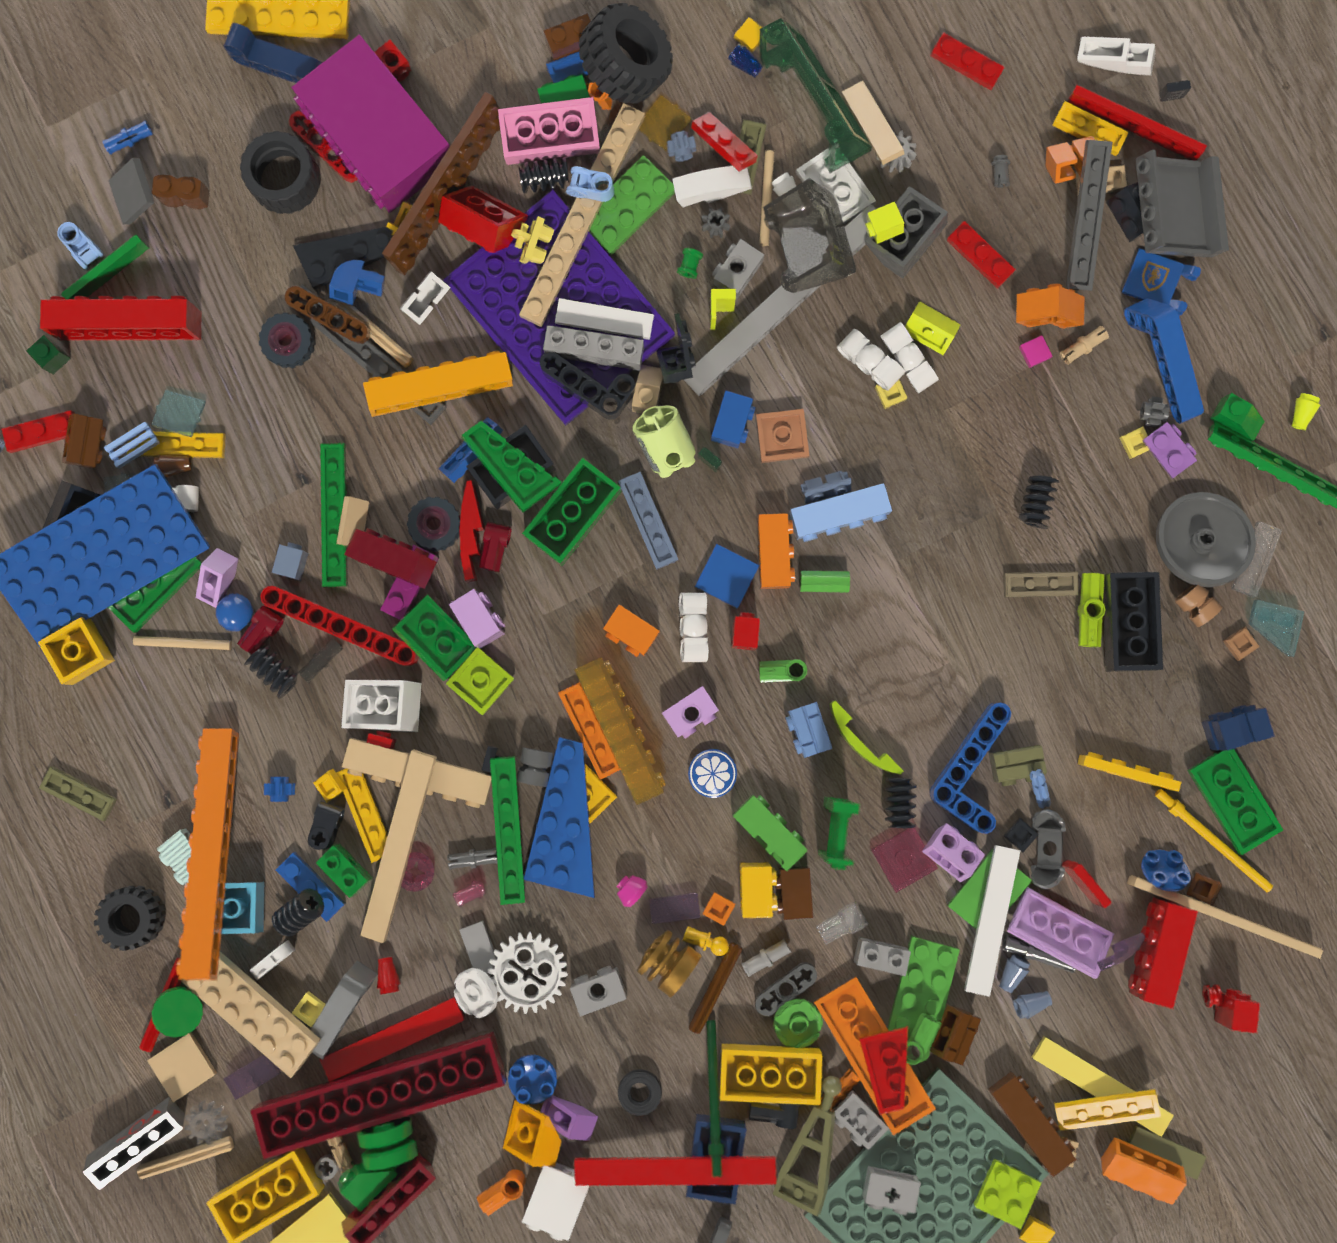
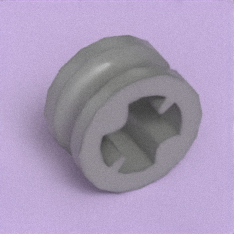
M331 1154L322 1156L315 1165V1173L322 1180L333 1178L339 1170L336 1160ZM326 1161L329 1162L330 1167H333L328 1173L325 1168L321 1167Z

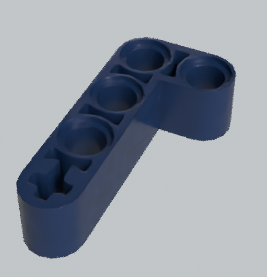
M237 23L231 24L223 45L230 58L235 62L293 83H297L322 64L321 61L313 57L257 39L251 30Z

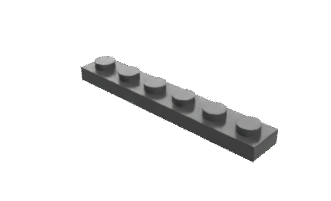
M1086 140L1066 289L1092 291L1112 150V142Z

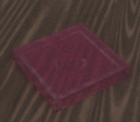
M907 828L870 849L895 893L938 869L935 862L922 852L925 845L915 828Z

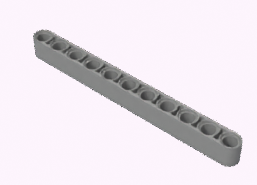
M872 204L857 215L695 364L696 367L692 368L693 378L684 379V381L698 396L706 392L866 245L865 240L869 236L865 227V223H868L867 213L876 210Z

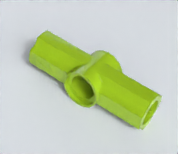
M1083 573L1081 576L1080 605L1077 609L1079 616L1078 646L1101 647L1102 617L1105 614V605L1103 604L1104 574ZM1089 604L1093 605L1096 609L1093 617L1087 613V606Z

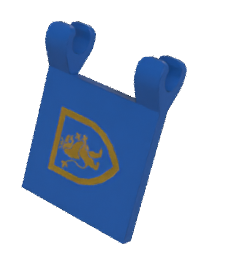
M1139 248L1121 293L1140 300L1149 298L1173 306L1178 315L1181 316L1186 311L1187 303L1172 299L1179 278L1183 276L1190 281H1195L1199 277L1201 269L1197 266L1185 265L1157 254L1146 253L1145 250Z

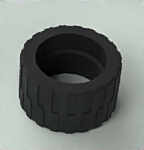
M266 132L254 138L246 146V150L241 156V177L247 189L262 206L278 214H292L293 212L303 210L304 207L312 203V200L318 194L321 176L315 159L299 138L287 132ZM282 156H291L299 159L301 162L300 173L292 185L282 190H268L262 186V173L267 164L272 160Z

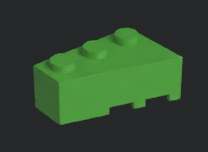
M752 794L732 816L788 871L808 851L802 845L805 840L795 830L792 833L788 831L785 827L787 822L778 813L773 815L767 809L770 804L761 795L756 798Z

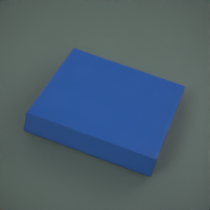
M716 544L695 588L738 609L759 565Z

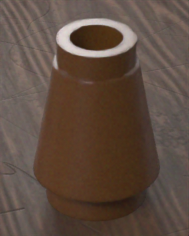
M160 455L154 458V464H157L165 478L192 470L189 456Z

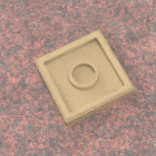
M192 1032L147 1060L173 1102L217 1074Z

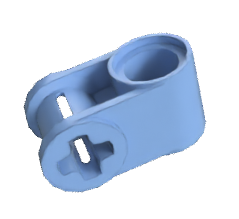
M578 166L571 168L572 179L570 186L567 187V194L576 198H587L601 202L609 201L613 197L614 186L611 177L607 173L588 170ZM600 184L608 185L606 190L600 191L597 189Z
M65 222L58 228L57 234L59 239L85 270L89 268L88 265L95 259L104 256L100 248L74 223ZM76 232L75 238L69 240V235Z

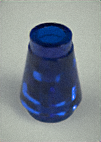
M740 43L727 58L732 62V66L754 78L763 68L746 45L742 46Z

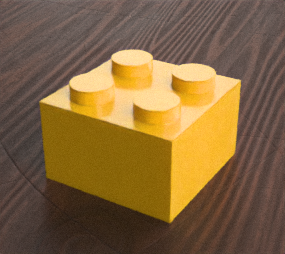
M80 617L38 642L60 683L64 685H74L115 661L92 619L85 620Z
M769 862L740 863V905L743 918L773 917V911H777V896H775V893H772V886L777 885L776 870L772 868Z

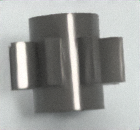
M721 207L719 210L714 211L712 208H709V215H702V221L707 223L702 226V231L708 230L710 238L714 235H719L720 238H723V231L730 230V225L725 223L730 220V215L724 216ZM715 220L717 223H720V225L717 226L715 223H712V221Z
M1152 396L1151 399H1148V402L1144 401L1142 403L1140 419L1146 420L1145 426L1157 427L1161 425V422L1167 421L1169 405L1163 403L1164 398Z

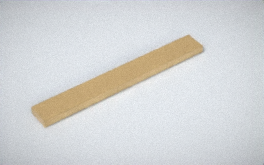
M412 750L410 753L360 936L380 943H384L387 939L436 762V756L417 750Z
M1131 875L1128 878L1127 884L1308 955L1319 959L1322 956L1323 950L1321 948L1180 893L1161 890L1149 881Z

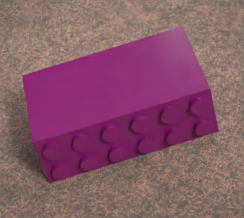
M360 34L291 87L296 95L293 99L303 115L310 119L322 138L324 137L332 151L339 155L345 167L351 174L353 173L362 188L369 192L379 209L385 208L389 214L427 184L450 148L449 143Z

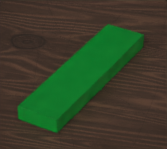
M134 235L64 290L61 295L65 299H74L75 296L89 297L147 251L149 247L140 237Z

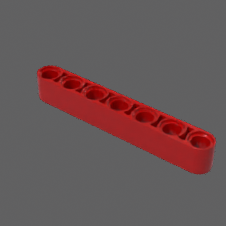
M267 586L261 592V601L265 606L377 655L406 666H412L419 660V656L404 641L275 586ZM277 591L279 600L272 604L270 595ZM300 601L301 610L294 614L292 605L294 602ZM321 610L323 612V619L321 622L316 623L314 621V614ZM339 620H344L345 629L338 633L335 627L336 623ZM362 629H365L368 633V637L364 642H360L357 637ZM383 639H388L390 647L387 651L382 652L379 644ZM409 648L412 651V658L405 662L401 654L404 649Z

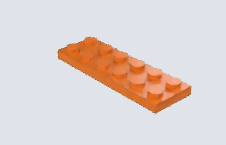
M855 976L817 999L814 1003L877 1107L859 1039L889 1030ZM906 1063L904 1109L881 1114L893 1135L936 1110L908 1063Z

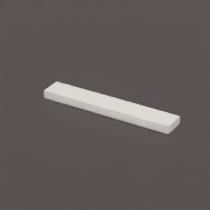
M994 845L964 990L967 992L990 997L1020 855L1019 850Z

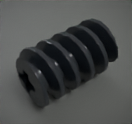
M562 157L561 165L558 164L556 158H553L551 166H549L547 160H543L542 167L539 166L537 161H534L533 168H530L527 162H524L523 170L519 167L521 188L524 194L528 192L529 186L533 192H537L538 185H540L543 191H546L548 183L552 190L556 189L557 182L562 189L565 188L566 181L569 183L565 157Z
M1042 475L1030 476L1028 483L1031 485L1025 489L1028 495L1023 497L1027 504L1021 506V510L1025 513L1019 514L1018 518L1026 525L1048 529V526L1043 524L1042 521L1050 520L1051 518L1044 513L1045 511L1053 510L1051 506L1047 505V502L1055 501V498L1050 496L1049 493L1057 492L1058 489L1051 485L1052 483H1059V480Z
M268 645L254 652L244 665L251 664L250 671H258L256 676L258 679L264 678L263 683L265 686L272 684L270 687L271 692L279 691L277 698L280 699L296 685L295 679L298 674L289 675L291 667L282 668L283 659L275 662L277 653L274 652L268 655L267 653L271 648Z
M886 778L887 782L893 784V786L885 790L892 793V796L885 798V801L892 803V806L885 808V811L892 813V816L885 818V821L892 823L891 826H888L890 828L916 827L915 823L909 821V819L916 817L915 813L909 811L916 808V804L910 802V800L917 797L915 793L910 792L911 789L917 788L916 784L910 782L911 778Z
M304 889L274 912L272 915L273 927L284 936H294L322 915L324 902L321 895L314 889Z

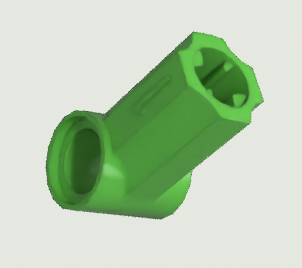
M798 659L759 661L760 683L799 681L805 678L807 674L806 664ZM799 663L803 667V673L800 677H793L789 673V667L792 664Z
M925 1013L920 1014L907 1042L906 1063L914 1065L927 1060L930 1055L931 1045L942 1024L938 1019ZM913 1045L920 1051L919 1058L912 1054Z

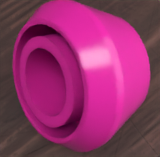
M625 875L616 887L619 889L617 895L623 906H633L648 888L645 879L634 875L628 878Z

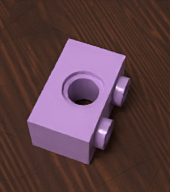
M702 686L662 714L677 737L682 735L685 739L697 731L695 726L703 722L706 725L717 718L715 713L719 710ZM688 707H695L698 710L699 715L695 721H689L685 718L684 712Z

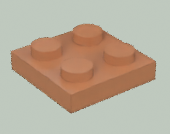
M804 409L756 414L761 463L809 458Z

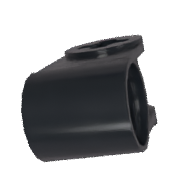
M323 801L319 802L308 835V844L311 848L325 850L333 846L338 829L344 818V808ZM318 835H322L323 838H326V841L321 843V840L317 839Z

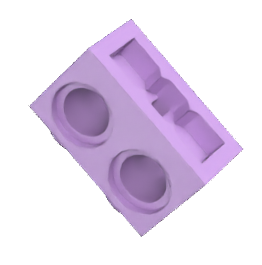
M947 823L934 832L922 850L924 854L959 882L972 876L985 855L975 843L968 841L955 827L949 826ZM942 839L946 841L948 847L943 844ZM962 855L966 858L967 863L962 859Z

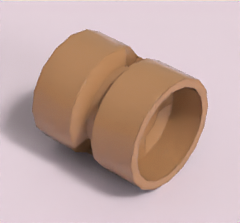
M1191 585L1175 599V603L1183 612L1188 611L1189 619L1197 627H1200L1215 617L1223 607L1214 597H1208L1209 591L1205 587Z

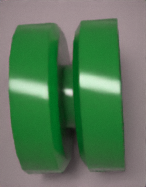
M401 1117L357 1132L359 1146L366 1149L361 1155L365 1170H380L393 1167L417 1156L416 1140L408 1138L414 1131L410 1117Z

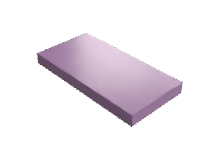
M1026 887L1023 891L1007 930L1012 935L1094 979L1098 978L1114 936V933L1029 887Z

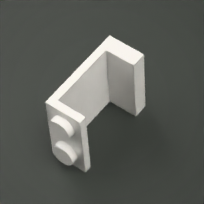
M557 1162L555 1166H543L522 1223H525L526 1227L533 1231L542 1230L549 1233V1236L555 1240L562 1241L565 1239L569 1241L589 1186H575V1170Z

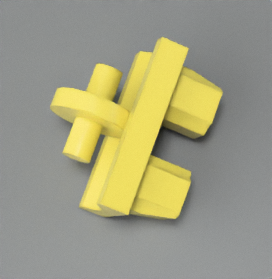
M538 216L536 220H533L529 233H527L529 225L522 223L520 230L513 229L511 236L517 239L515 247L521 249L523 242H525L519 262L524 264L529 261L538 264L543 263L547 250L537 247V241L539 239L549 243L554 229L543 224L545 219Z

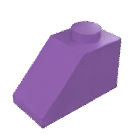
M551 1096L544 1101L540 1111L550 1118L556 1131L568 1139L590 1141L598 1116L583 1106L555 1096Z

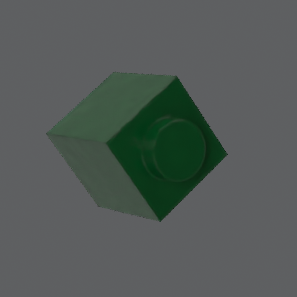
M45 335L26 350L42 369L53 375L71 359L55 341Z

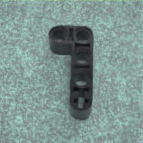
M547 352L540 359V367L545 377L608 420L619 417L634 396L635 382L628 374L618 375L607 389L554 352ZM555 362L558 370L553 367L548 369L547 363L553 364ZM570 374L578 377L577 381L573 384L565 382V378ZM626 382L631 385V388L627 392H621L618 386ZM589 388L597 390V394L593 398L586 397L584 393ZM608 402H614L617 408L612 412H608L604 409V406Z

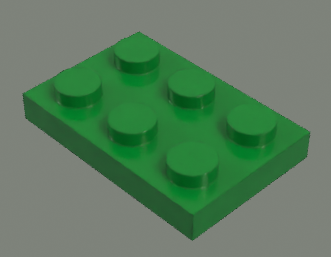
M428 594L392 628L443 681L447 680L477 648L473 645L468 635Z

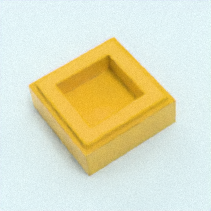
M749 17L734 34V39L750 52H753L767 36V31Z
M334 769L327 771L313 782L326 803L347 789Z

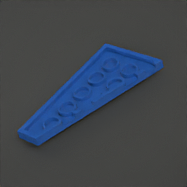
M559 737L524 880L595 898L584 743Z

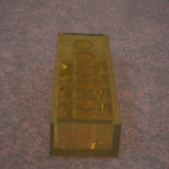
M600 657L574 669L636 805L664 793L663 787L667 784L661 771L655 772L653 764L656 763V760L651 750L646 751L642 742L646 741L641 728H635L632 722L636 717L631 706H625L622 700L625 697V693L620 683L615 684L612 675H615L610 661H604Z

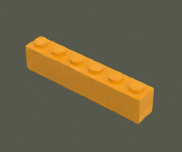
M492 351L484 357L469 356L461 362L453 363V361H446L440 363L438 367H419L415 372L406 373L405 371L393 373L391 377L387 378L380 376L368 379V382H364L363 386L371 416L374 417L513 386L506 352Z

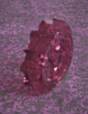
M420 852L410 853L406 869L414 868L418 862V870L425 872V874L417 875L413 882V874L405 870L401 887L408 891L416 892L425 889L431 884L435 875L434 864L428 856Z

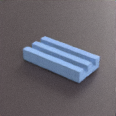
M143 422L105 446L104 449L109 453V457L114 461V465L120 469L160 442L148 423ZM146 430V432L143 433L142 435H140L139 437H137V438H135L134 440H132L131 442L127 443L126 445H124V446L121 447L120 449L114 451V450L117 449L118 447L122 446L123 444H125L126 442L130 441L131 439H133L134 437L138 436L139 434H141L142 432H144V431ZM149 437L151 438L150 441H148V442L145 443L144 445L140 446L139 448H137V449L134 450L133 452L129 453V454L126 455L125 457H123V458H121V459L118 458L120 455H122V454H124L125 452H127L128 450L134 448L135 446H137L139 443L143 442V441L146 440L147 438H149Z

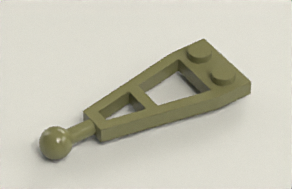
M828 1076L823 1080L822 1090L824 1096L821 1106L816 1105L811 1111L779 1172L773 1195L815 1216L821 1214L828 1191L835 1113L830 1111L834 1096H837L842 1089L841 1081L835 1076ZM819 1117L825 1120L822 1142L809 1136ZM804 1145L821 1153L818 1185L790 1172Z

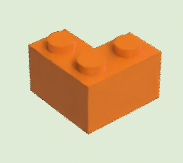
M1050 284L1046 289H1027L1026 293L1017 294L1016 323L1027 327L1052 324L1062 329L1084 325L1085 297L1075 293V290L1063 288L1061 284Z

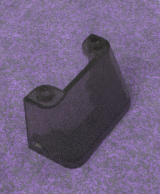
M808 178L763 207L766 226L770 230L779 233L788 269L782 272L780 282L786 291L791 293L800 292L847 278L856 272L855 262L839 206L829 190Z

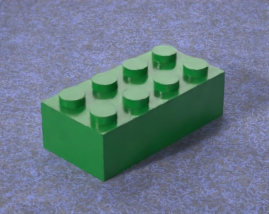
M582 458L522 534L554 561L563 566L621 494V487Z

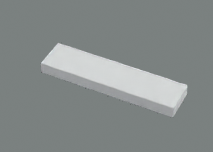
M559 298L555 323L650 340L654 314Z

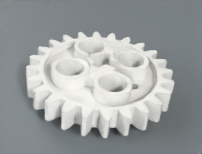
M530 931L527 934V938H523L521 932H519L518 940L516 941L513 937L509 936L510 944L507 945L501 942L500 945L503 950H494V954L498 958L489 960V963L495 966V968L488 969V973L494 975L491 979L496 984L497 992H500L497 1001L499 1002L505 998V1008L514 1004V1012H517L519 1007H523L524 1014H527L528 1007H532L534 1013H537V1005L547 1009L546 1001L549 1000L554 1004L555 1000L552 995L561 996L562 994L558 986H566V982L561 980V977L568 976V973L561 970V968L567 966V963L559 961L564 956L563 952L555 953L558 945L554 944L550 947L549 937L544 942L541 941V933L533 939ZM522 949L529 950L531 957L527 961H520L517 957L518 952ZM509 960L515 961L525 970L531 967L532 974L546 981V985H542L530 975L526 978L523 977V971L511 965ZM541 963H549L552 969L548 974L538 972V966ZM507 971H515L518 975L517 979L514 982H507L503 977ZM528 984H535L538 987V991L534 995H527L524 992L525 987Z

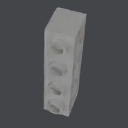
M547 325L544 342L545 353L554 352L568 360L641 370L644 340Z

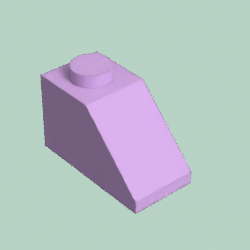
M216 548L201 564L196 598L216 608L218 602L224 598L235 577L238 558Z

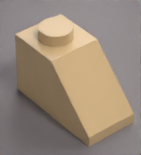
M641 365L632 401V412L643 414L648 408L658 406L663 383L660 368Z

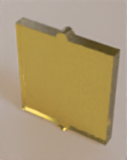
M661 95L645 114L639 131L649 138V142H654L667 151V141H671V135L683 131L692 118L680 110L677 104H672Z

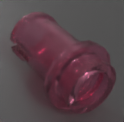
M480 880L477 882L472 881L470 886L453 893L454 900L459 907L476 898H483L486 890Z

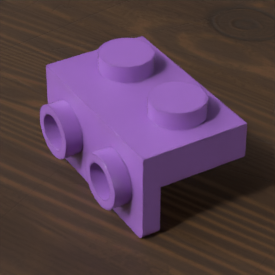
M1166 422L1142 441L1172 479L1195 463L1197 459L1194 457L1196 455L1194 448L1189 443L1184 444L1180 439L1182 435L1180 430L1174 424L1170 425Z

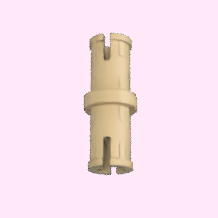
M1100 325L1085 337L1080 336L1077 338L1076 343L1060 352L1061 358L1064 359L1066 357L1067 359L1064 362L1069 365L1081 355L1089 354L1093 347L1109 338L1108 332L1102 333L1105 328Z

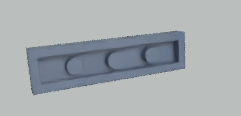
M641 472L619 480V485L656 570L678 561V557Z

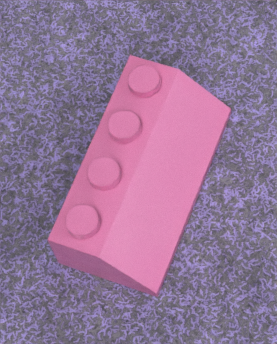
M593 97L498 109L503 153L507 165L598 154L600 152Z

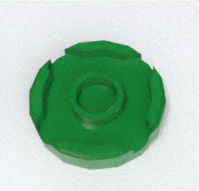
M185 987L169 988L157 997L151 1010L152 1022L156 1029L163 1035L170 1037L185 1036L194 1031L200 1024L203 1015L200 998L193 991Z

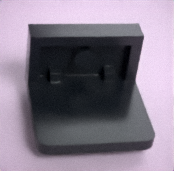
M1138 182L1126 186L1106 201L1129 243L1144 234Z
M679 313L674 314L679 345L656 350L664 384L670 382L677 383L684 379L693 378L692 368L696 367L694 355L691 353L692 340L690 332H688L686 320H681Z

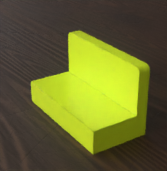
M711 289L710 330H715L716 312H734L736 289Z
M922 302L918 303L905 325L912 338L941 355H944L960 327L959 323Z

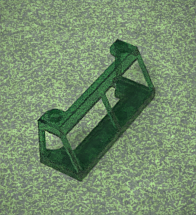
M782 18L761 28L760 61L765 69L770 68V66H777L780 68L781 73L793 68L827 123L824 133L830 144L828 148L829 156L824 159V165L829 173L869 153L872 150L870 142L803 35ZM766 41L776 47L766 52Z

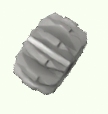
M903 130L896 137L904 149V155L885 165H882V163L880 165L881 168L887 165L890 166V173L893 172L894 168L899 173L903 171L904 167L909 168L912 164L911 160L916 158V153L914 152L916 143H910L911 135L904 138Z

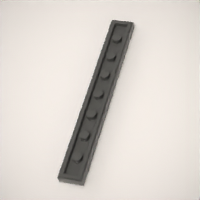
M303 284L300 286L302 289H304V290L310 292L311 294H313V293H312L309 289H307ZM299 294L292 296L295 301H299L306 306L308 301L301 298ZM321 303L314 304L311 309L314 316L320 315L323 312V305ZM297 311L373 377L387 378L391 377L393 373L404 371L370 341L363 344L354 343ZM335 315L332 319L334 327H340L344 322V319L339 315ZM349 325L348 329L356 334V337L358 335L362 336L357 330H355L351 325ZM441 402L411 409L429 425H432L446 409V406Z

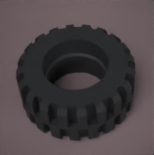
M627 3L610 4L595 16L581 34L579 56L580 60H583L582 67L584 71H587L589 74L588 78L592 83L595 82L598 85L597 89L602 93L606 92L609 94L608 97L613 100L619 99V102L639 103L649 98L668 79L672 71L673 53H670L672 49L670 41H667V35L664 30L660 29L659 23L655 19L652 20L649 17L650 14L645 10L640 11L639 7L635 5L628 6ZM620 47H622L631 56L632 60H630L622 52Z

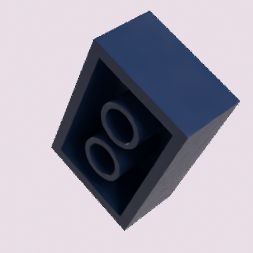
M696 1113L690 1157H711L709 1156L708 1145L711 1144L710 1115ZM720 1117L721 1144H724V1155L722 1157L743 1156L746 1136L745 1121ZM686 1185V1197L736 1205L738 1185Z

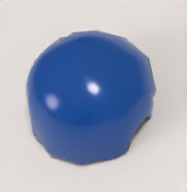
M232 593L218 602L215 615L219 625L225 630L238 632L250 624L254 610L250 600L244 595Z

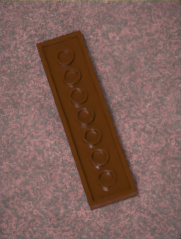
M487 92L483 94L382 252L395 270L404 276L408 270L413 268L416 257L421 250L425 249L430 235L440 225L438 218L442 196L464 188L467 177L478 166L483 152L489 149L491 140L496 132L500 131L498 109L500 108L494 97Z

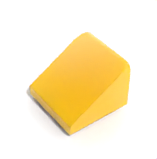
M1029 1215L1019 1235V1239L1027 1243H1048L1054 1236L1055 1230L1048 1224Z

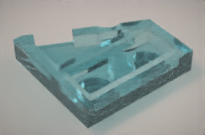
M1254 600L1248 624L1286 656L1295 657L1305 611Z

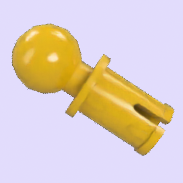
M687 926L682 941L701 947L703 951L709 947L716 956L725 955L729 949V943L724 937L718 936L713 939L710 938L711 932L705 933Z

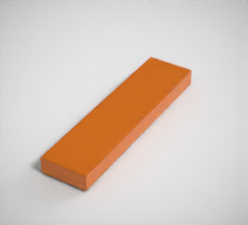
M579 682L558 692L581 742L584 743V748L599 779L601 780L621 770L619 761L581 683Z

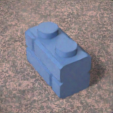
M817 702L788 711L789 716L785 717L789 731L794 730L797 739L793 740L797 754L802 753V756L805 758L832 749Z

